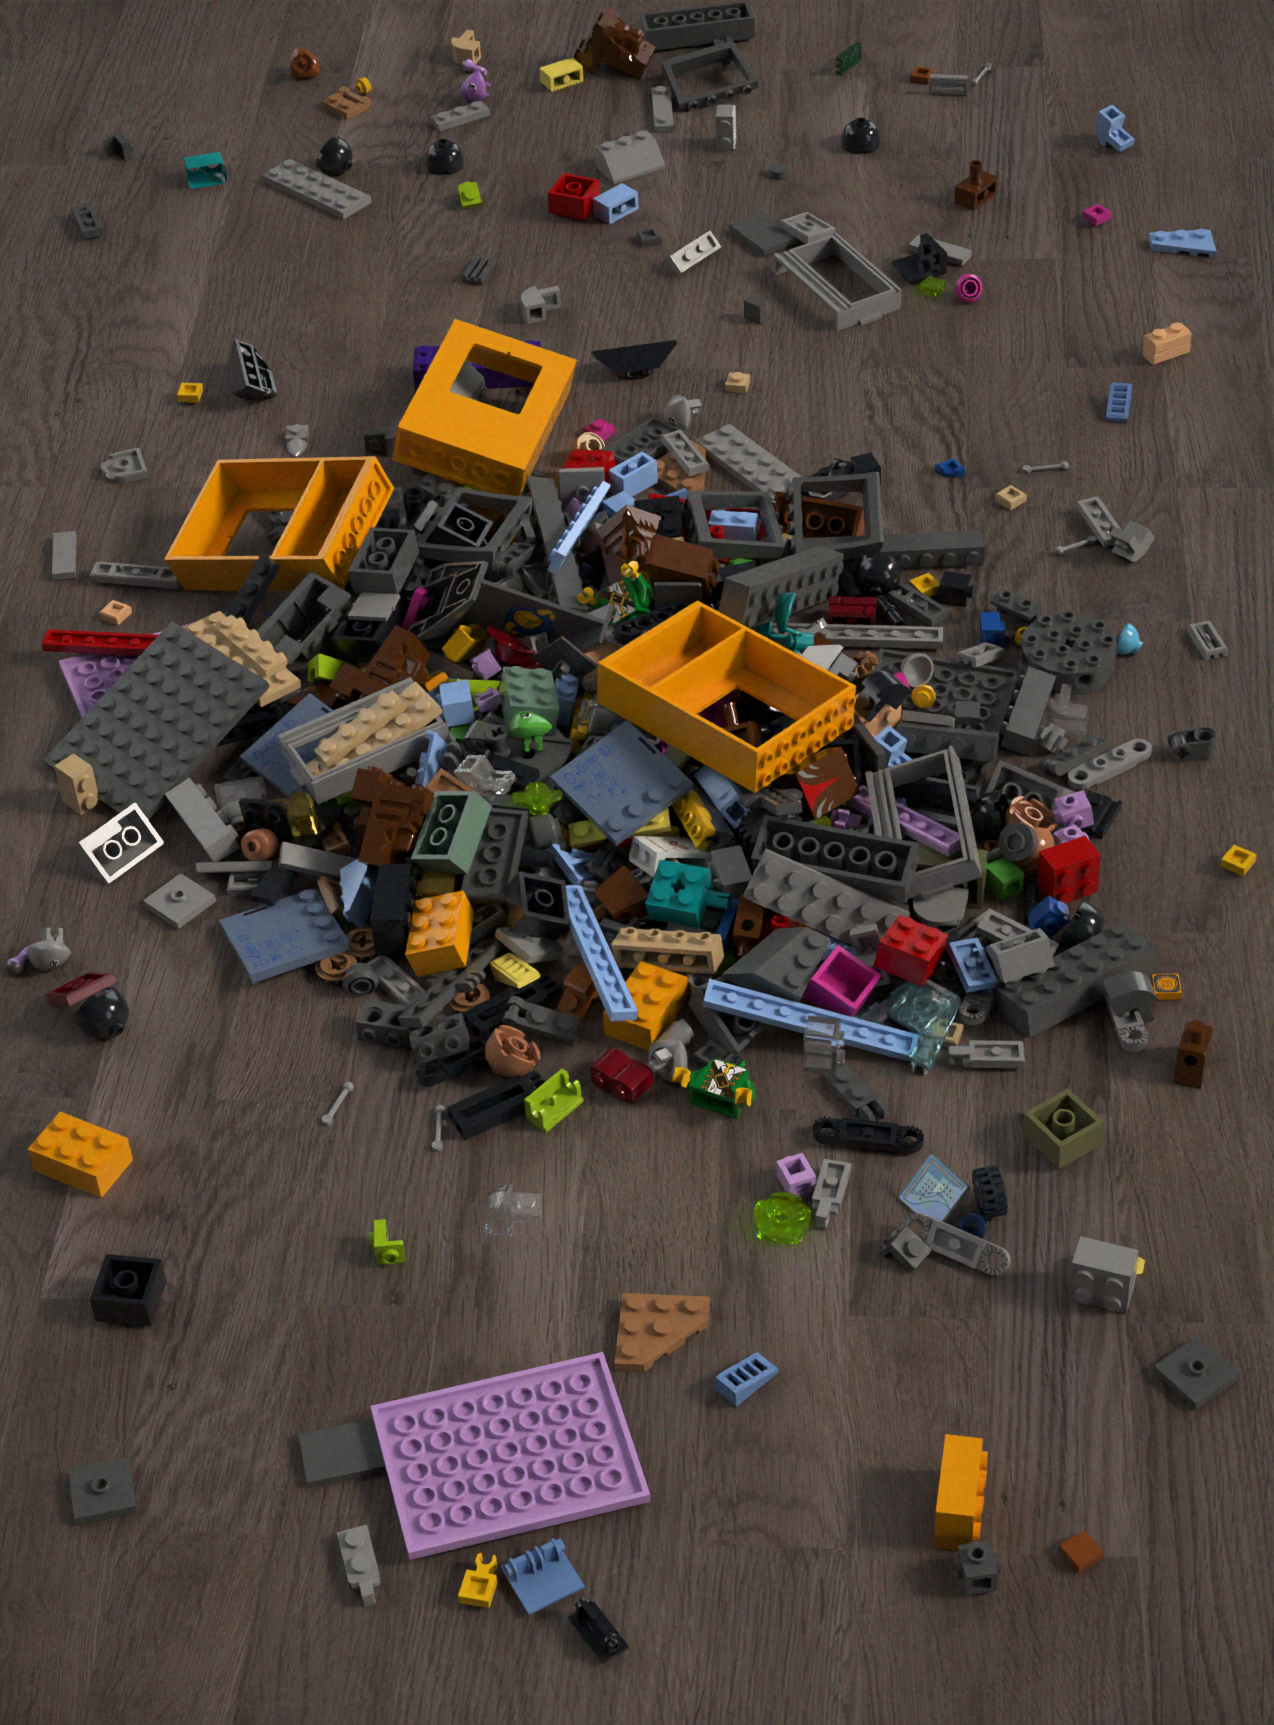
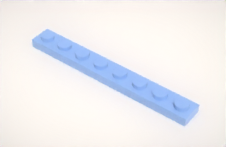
M603 481L599 488L597 486L593 488L562 538L552 550L548 561L551 562L547 569L553 574L557 573L601 505L611 486L610 484Z
M566 885L570 917L569 928L610 1021L636 1020L638 1010L581 885Z
M709 979L702 1007L912 1062L915 1056L919 1037L918 1034Z

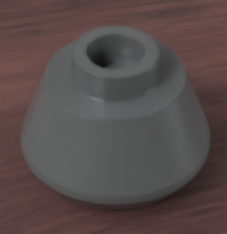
M365 963L351 965L343 979L344 990L357 997L371 994L379 984L377 975Z

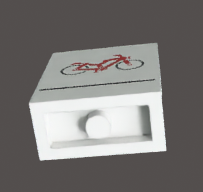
M633 836L629 861L654 877L659 860L681 858L682 864L707 868V862H711V854L696 849L693 842L687 837Z

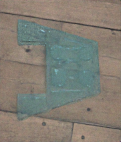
M929 979L923 987L907 981L890 992L891 997L880 1004L874 1003L868 1007L870 1011L861 1017L857 1015L854 1017L880 1025L888 1017L924 1037L908 1056L912 1062L930 1071L957 1013L961 1000L958 995Z

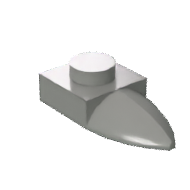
M295 424L286 428V447L289 454L294 458L300 456L307 448L309 437L308 425Z

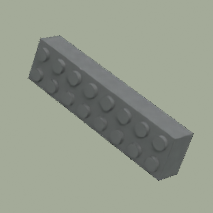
M820 545L726 577L718 612L751 629L774 620L775 600L780 593H796L790 614L829 600V596H835L839 589L838 579L844 567L842 562L844 554Z

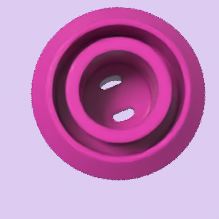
M973 274L961 276L955 285L957 297L967 303L976 301L982 293L980 279Z

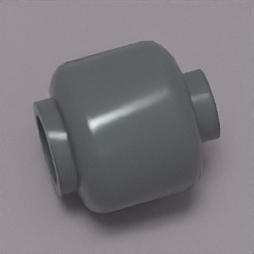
M550 813L528 818L525 832L526 842L531 841L532 846L536 849L557 844L558 838L562 837L558 818H553Z

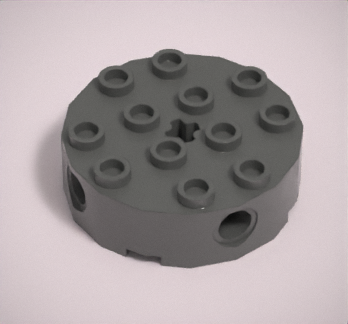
M1069 610L1062 613L1042 615L1030 624L1023 633L1020 647L1022 674L1026 675L1028 667H1032L1056 676L1052 690H1055V694L1083 695L1101 689L1116 668L1118 645L1115 634L1104 621L1097 620L1088 615L1076 614Z

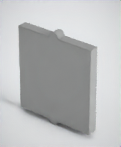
M361 592L356 602L352 604L353 607L348 614V619L387 621L392 611L396 610L395 606L400 599V595Z

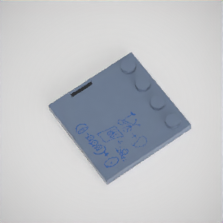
M311 693L240 756L244 764L307 813H310L318 804L307 788L302 790L290 774L289 770L292 767L283 756L278 735L333 711ZM337 730L295 748L305 764L318 756L314 749L318 747L319 741L323 738H330Z
M628 720L550 776L551 783L615 846L619 845L693 789V782Z
M316 888L304 890L298 894L280 899L274 906L263 905L219 920L224 935L252 984L351 950L347 937L333 915L330 914L327 905Z

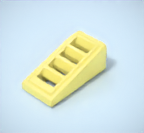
M507 953L490 962V968L495 981L519 989L540 977L537 970L512 953Z

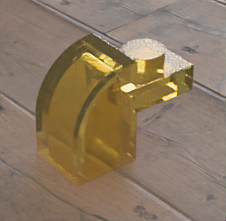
M292 791L291 798L266 800L286 804L288 811L287 819L293 836L318 834L319 817L313 799L309 794L301 791Z

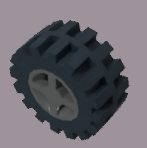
M991 1165L973 1169V1192L975 1193V1201L977 1202L978 1210H980V1215L984 1219L1007 1215L1006 1189L998 1166Z

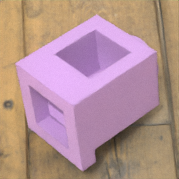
M490 647L470 659L473 670L482 680L488 679L503 668Z
M803 1153L787 1156L776 1161L777 1177L785 1189L790 1203L813 1196L816 1187V1175Z

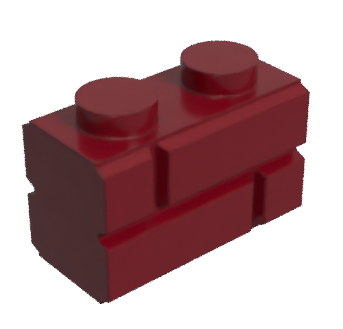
M829 596L828 624L875 625L876 598Z

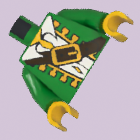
M631 561L628 565L624 564L620 568L621 574L625 577L597 593L596 599L593 597V590L586 587L583 592L587 594L588 598L579 593L577 600L582 604L589 602L593 610L612 604L614 608L610 624L616 626L621 622L650 612L649 604L652 589L642 574L637 573L638 563Z
M732 1056L729 1062L713 1059L707 1066L692 1073L682 1067H676L671 1081L680 1082L684 1088L689 1086L691 1105L738 1120L743 1105L750 1107L756 1101L754 1083L749 1080V1071L744 1068L746 1063L739 1056Z

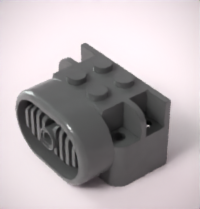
M311 571L257 631L260 639L263 642L268 640L276 653L282 652L286 656V668L297 678L308 679L307 663L318 653L337 659L332 637L352 606V603L348 600L351 595Z

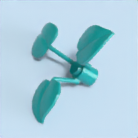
M780 593L775 600L774 620L777 623L779 634H784L785 632L791 634L787 636L772 634V621L759 625L757 633L768 639L785 640L786 648L796 654L799 651L804 652L808 646H814L813 634L787 628L796 593Z

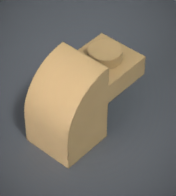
M466 30L460 38L453 37L451 39L453 60L462 65L465 59H470L476 65L481 59L480 41H474V31Z

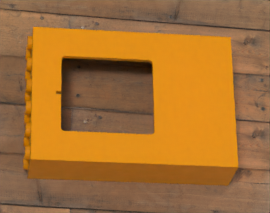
M454 319L397 427L392 460L484 492L521 496L527 475H531L570 393L577 360ZM465 360L534 383L521 413L515 414L450 392Z
M376 456L217 460L164 560L184 590H240L259 556L225 555L246 515L249 512L294 511L272 555L269 556L281 567L267 591H294L311 571L344 590L350 579L348 570L371 527L375 528L394 487Z
M698 600L598 662V704L754 793L768 786L773 780L784 775L789 769L801 763L805 758L817 752L821 747L833 741L846 730H849L854 723V705L856 702V686ZM740 689L793 718L796 722L756 748L697 714L731 691Z

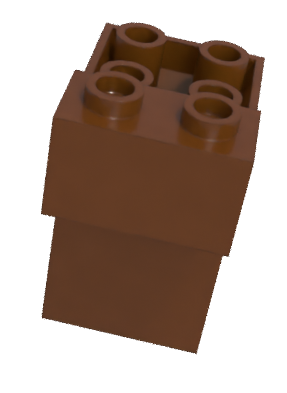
M608 6L605 12L601 11L598 20H596L592 28L593 32L589 33L586 39H582L579 47L576 49L574 58L582 65L584 71L593 75L602 61L635 78L641 79L656 46L644 41L642 30L628 26Z
M625 505L603 525L594 522L581 534L585 557L605 563L609 585L625 577L621 574L620 568L624 564L628 565L631 561L638 563L637 573H641L646 581L649 580L645 563L652 536L656 534L661 517Z
M395 625L364 672L345 663L330 687L336 693L334 697L348 705L411 677L413 683L416 681L421 686L430 677V673L425 666L431 655L415 634Z
M368 766L367 770L357 769L350 798L371 809L358 862L379 872L380 864H405V858L412 857L435 793L426 791L425 787L414 784L411 785V788L404 787L403 783L393 780V775L384 773L383 769Z

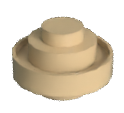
M591 432L580 435L574 442V450H599L605 447L603 440L597 434Z

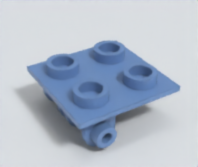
M552 1538L549 1543L542 1545L540 1548L535 1546L533 1551L527 1550L525 1555L515 1559L510 1558L508 1563L500 1566L528 1615L585 1588L563 1552L565 1546L560 1538L557 1540Z

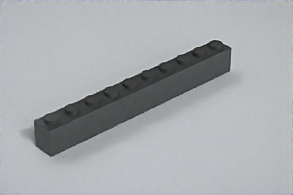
M527 475L522 496L532 497L531 514L528 518L535 534L534 543L549 602L585 614L589 613L590 607L577 600L579 593H582L584 597H586V594L582 589V578H579V566L575 563V552L570 551L556 574L547 570L551 564L548 558L568 528L565 525V514L561 510L562 502L558 499V488H555L554 480L551 478Z
M981 530L883 535L884 543L879 553L896 559L898 566H902L903 569L983 565L984 544ZM865 536L803 538V546L810 548L820 545L850 543L865 540ZM787 539L786 548L780 558H753L756 566L758 567L793 555V553L788 552L790 539ZM757 540V542H768V540ZM844 559L842 561L844 563L843 570L851 569L856 571L858 559Z

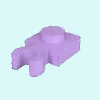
M488 687L484 693L475 694L476 699L474 700L481 713L485 711L486 713L493 712L499 708V704L503 703L497 689L493 690L492 687Z

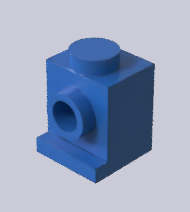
M981 612V644L987 642L1005 648V622H1000V612Z
M1051 896L1046 897L1028 913L1029 929L1035 930L1040 928L1049 939L1053 940V936L1070 922L1069 907Z

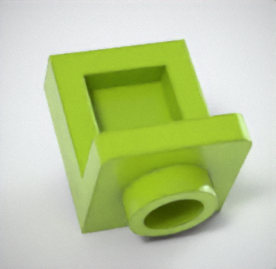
M464 182L461 185H457V196L460 198L462 210L482 206L477 182Z
M386 1219L374 1220V1232H369L370 1249H375L377 1265L404 1263L405 1251L403 1241H388Z

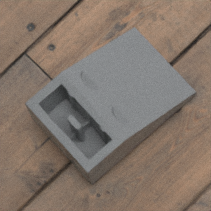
M1040 928L985 947L987 959L991 967L1004 983L1017 982L1024 976L1041 974L1047 971L1048 968L1055 966L1049 938Z

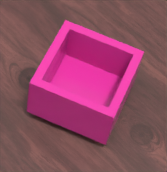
M837 945L811 978L802 996L821 1009L854 1017L872 994L882 975Z

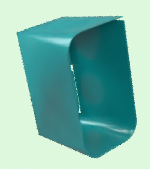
M220 152L184 158L190 188L195 189L218 185L227 181L226 167ZM218 164V166L214 168L208 167L209 165ZM200 167V168H199L198 170H196V171H190V170H189V169H192V168Z

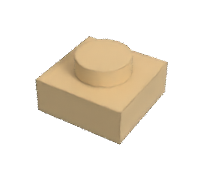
M729 372L725 383V392L747 393L750 384V374Z

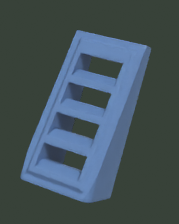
M1116 382L1110 384L1106 421L1128 422L1132 384Z
M757 1352L716 1376L715 1390L737 1407L779 1373V1369ZM758 1363L765 1370L761 1371L755 1365ZM751 1370V1371H753L756 1375L753 1376V1375H751L748 1371ZM741 1376H744V1377H745L746 1379H748V1380H747V1381H744V1380H743L742 1378H740V1377H741Z

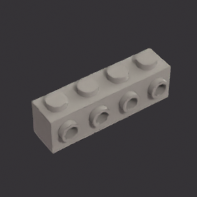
M189 777L165 793L175 811L213 862L221 861L240 848L235 840L238 834L231 824L225 825L228 821L220 810L215 812L218 808L210 796L205 799L207 793L200 783L195 785Z

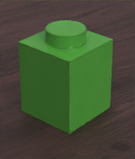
M1002 857L987 864L986 886L1004 902L1023 892L1024 872L1012 861Z

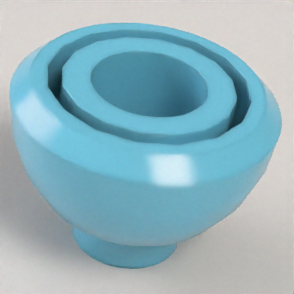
M1130 623L1123 627L1116 638L1118 645L1117 654L1126 655L1131 652L1136 654L1143 642L1139 641L1137 630Z

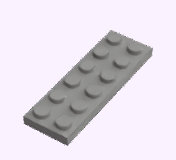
M291 159L284 161L279 166L270 169V171L262 175L263 182L342 219H346L372 203L370 195Z
M731 424L725 425L695 440V443L706 449V456L753 491L769 492L772 500L775 498L776 491L786 493L793 477H801Z
M765 849L743 895L745 899L852 946L854 944L850 936V929L876 923L882 938L899 915L903 917H909L910 915L907 910L768 849Z

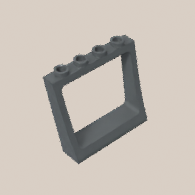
M732 40L662 61V74L670 87L680 111L686 109L694 111L700 105L707 104L710 106L715 104L717 100L723 98L730 100L740 93L748 95L752 90L758 88L757 78ZM730 59L746 79L743 82L684 98L674 75Z
M879 472L792 478L791 485L786 491V500L791 501V504H788L787 518H791L787 533L792 535L788 545L789 553L794 555L814 548L803 546L802 491L862 493L865 540L823 547L844 554L843 560L858 559L863 555H867L866 558H871L874 554L880 553L884 539Z
M458 487L453 494L448 493L446 495L443 508L437 507L434 520L426 522L423 535L417 534L416 540L419 548L417 557L452 563L486 561L488 563L487 569H491L493 560L506 550L530 516L532 497L502 495ZM452 501L458 504L465 503L509 514L485 547H462L430 543L439 522Z
M688 491L681 506L688 543L713 549L715 559L780 558L786 548L787 539L782 537L783 526L778 524L779 513L774 511L776 501L771 499L769 492ZM757 507L760 511L768 542L712 538L704 510Z

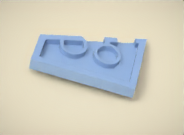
M1210 229L1149 233V243L1152 251L1175 254L1179 253V251H1187L1191 256H1198V253L1209 254V258H1216L1217 251Z

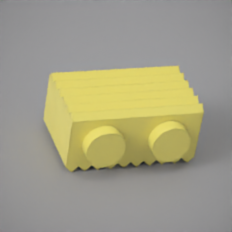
M573 57L539 68L540 82L551 92L584 81L583 67Z

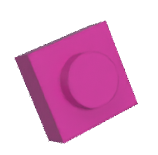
M1096 204L1083 210L1082 218L1097 226L1111 219V211Z
M598 418L585 427L584 432L597 434L604 441L615 434V426Z

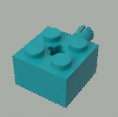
M659 860L645 905L650 920L666 923L673 922L700 928L706 907L710 906L729 910L732 895L730 893L711 891L713 881L709 868Z

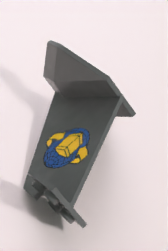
M486 561L445 563L430 570L424 588L429 590L430 594L437 598L432 615L410 625L408 630L415 634L421 643L442 637L451 628L458 629L460 625L469 626L470 624L479 625L486 633L487 627H496L506 631L515 638L522 635L546 632L549 644L563 636L584 652L601 645L605 640L606 629L611 621L614 606L608 604L585 614L484 580L488 567Z

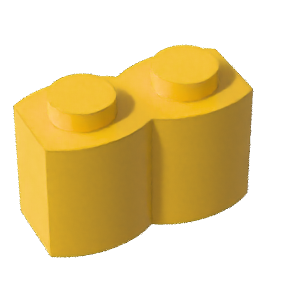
M470 624L469 626L460 625L443 645L442 650L445 657L451 662L470 661L484 647L486 640H490V636L477 624Z

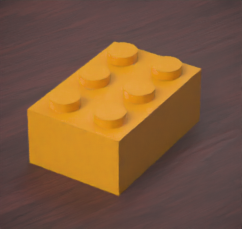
M464 891L415 900L405 956L417 977L466 967L475 912Z
M641 961L625 982L638 1010L637 1019L610 1021L605 1010L603 1012L604 1032L606 1036L649 1051L650 1045L658 1040L688 1002L689 985L688 977Z
M59 1112L28 1148L33 1171L100 1198L105 1195L133 1161L128 1138L63 1112Z
M945 1434L935 1515L934 1548L958 1551V1545H965L973 1540H980L988 1452L982 1451L983 1438Z

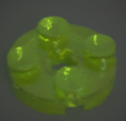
M777 1192L771 1194V1198L766 1199L764 1202L763 1199L760 1200L755 1206L754 1226L761 1240L795 1245L801 1242L802 1236L810 1228V1208L808 1205L806 1207L802 1203V1198L795 1194ZM781 1215H786L787 1220L780 1221L776 1218H780Z

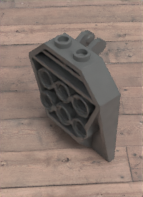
M509 732L507 739L511 743L512 752L505 758L539 769L540 777L528 793L469 772L466 764L471 758L476 756L467 752L461 744L455 741L449 743L447 753L444 754L441 761L448 769L447 772L479 793L482 798L492 805V808L528 811L529 817L546 813L556 786L551 783L550 776L565 766L573 747V739L542 736L543 751H538V744L532 738V743L529 746L530 752H525L524 740L511 737Z

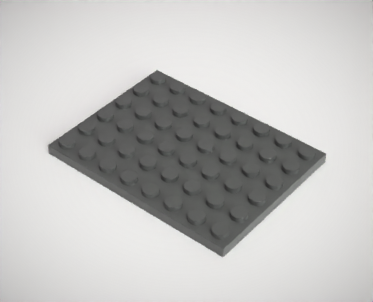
M171 621L43 761L47 766L55 770L54 766L74 753L92 766L98 790L97 798L102 804L118 814L133 803H136L149 821L168 800L165 793L189 777L267 691L270 685L265 679Z
M880 648L877 655L878 664L870 675L878 671H888L891 674L900 672L902 661L913 653ZM929 656L933 661L934 671L931 679L925 685L933 688L936 695L935 702L929 708H919L913 703L911 692L901 704V721H903V710L948 715L955 718L956 701L980 702L979 725L955 724L954 728L1000 733L1003 722L1006 721L1005 716L1009 705L1011 706L1010 702L1016 690L1020 671L987 665L975 668L972 667V664L967 665L956 660ZM909 686L910 690L913 691L915 687ZM904 751L912 760L929 755ZM959 758L964 784L977 786L976 796L979 798L991 762ZM860 772V784L867 785L866 778ZM927 777L910 783L926 784Z

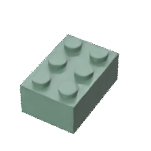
M519 666L503 667L499 694L503 700L501 705L505 726L508 731L511 719L515 713L531 711L545 718L552 725V729L547 734L555 735L560 709L552 671L543 668L525 669Z
M435 791L411 860L429 874H468L492 805L475 791Z

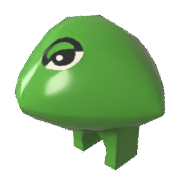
M531 711L515 713L509 726L511 737L524 740L525 752H530L529 746L532 743V738L538 744V751H543L542 736L552 729V725L545 718Z

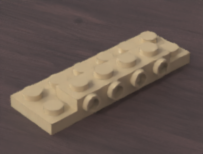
M218 611L184 627L185 630L269 683L270 687L256 702L260 707L301 688L300 679L286 668V656L282 652L276 653L268 640L263 642L255 629L249 630L241 617L238 619L233 615L226 617Z
M416 681L398 695L393 690L389 693H383L378 696L376 703L372 706L361 709L357 717L351 722L341 724L337 732L330 738L320 740L318 747L314 749L318 756L306 765L312 774L316 776L422 729L439 716L443 710Z

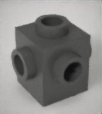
M972 1541L965 1545H958V1559H953V1568L956 1579L961 1578L965 1595L997 1591L998 1572H1001L998 1553H992L990 1542Z

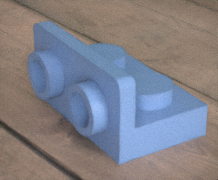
M978 937L948 943L946 950L965 992L983 990L985 996L991 995L998 982L997 973L992 969L987 959V952L981 946Z

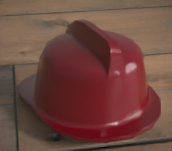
M491 626L486 629L487 633L496 640L495 657L505 667H521L529 653L535 654L536 652L504 630Z

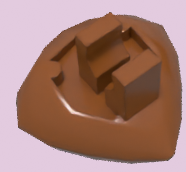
M296 48L291 56L290 76L297 79H308L318 76L320 67L317 58L304 48Z

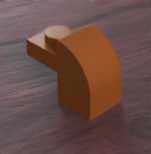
M585 964L577 965L567 975L563 982V985L567 987L556 1009L559 1012L580 1017L581 1022L592 999L595 998L601 1001Z

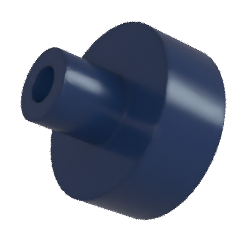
M977 1213L966 1214L957 1224V1228L979 1238H983L987 1233V1223Z

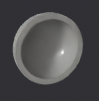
M911 654L901 663V672L905 675L911 687L925 685L933 675L934 664L932 659L926 654Z
M239 800L222 806L220 811L227 819V824H231L235 831L246 830L238 803Z

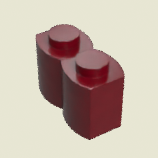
M610 1048L590 1066L592 1083L599 1089L612 1092L620 1101L634 1103L654 1084L653 1071L647 1065L638 1060L631 1059L624 1052L616 1048Z

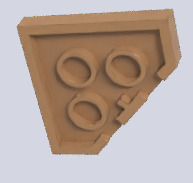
M690 440L706 460V449ZM670 452L656 460L657 484L672 493L684 488L688 491H705V472L689 477Z
M623 1293L614 1362L615 1371L645 1372L654 1366L653 1362L662 1355L666 1354L668 1356L685 1344L686 1338L696 1331L700 1333L708 1327L710 1297Z

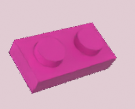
M420 587L414 591L402 625L403 629L408 631L410 625L421 621V613L427 609L430 598L427 597L428 589Z

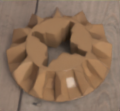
M866 651L864 653L859 652L855 656L852 655L851 659L858 663L853 671L857 674L854 680L866 677L876 668L878 659L875 653Z
M370 927L356 928L345 935L351 950L345 952L353 955L355 958L358 957L361 961L364 957L372 959L373 954H376ZM364 940H366L367 944L365 947H360Z
M343 952L317 961L315 969L319 979H324L326 984L334 981L337 985L339 981L344 979L347 969L357 963L353 955ZM332 965L334 967H337L338 969L341 968V970L337 971L336 969H332Z
M479 983L469 993H458L456 998L448 1002L449 1007L453 1008L455 1014L464 1013L490 999V992L484 985ZM466 995H468V998L473 1000V1002L469 1003L467 1000H465Z

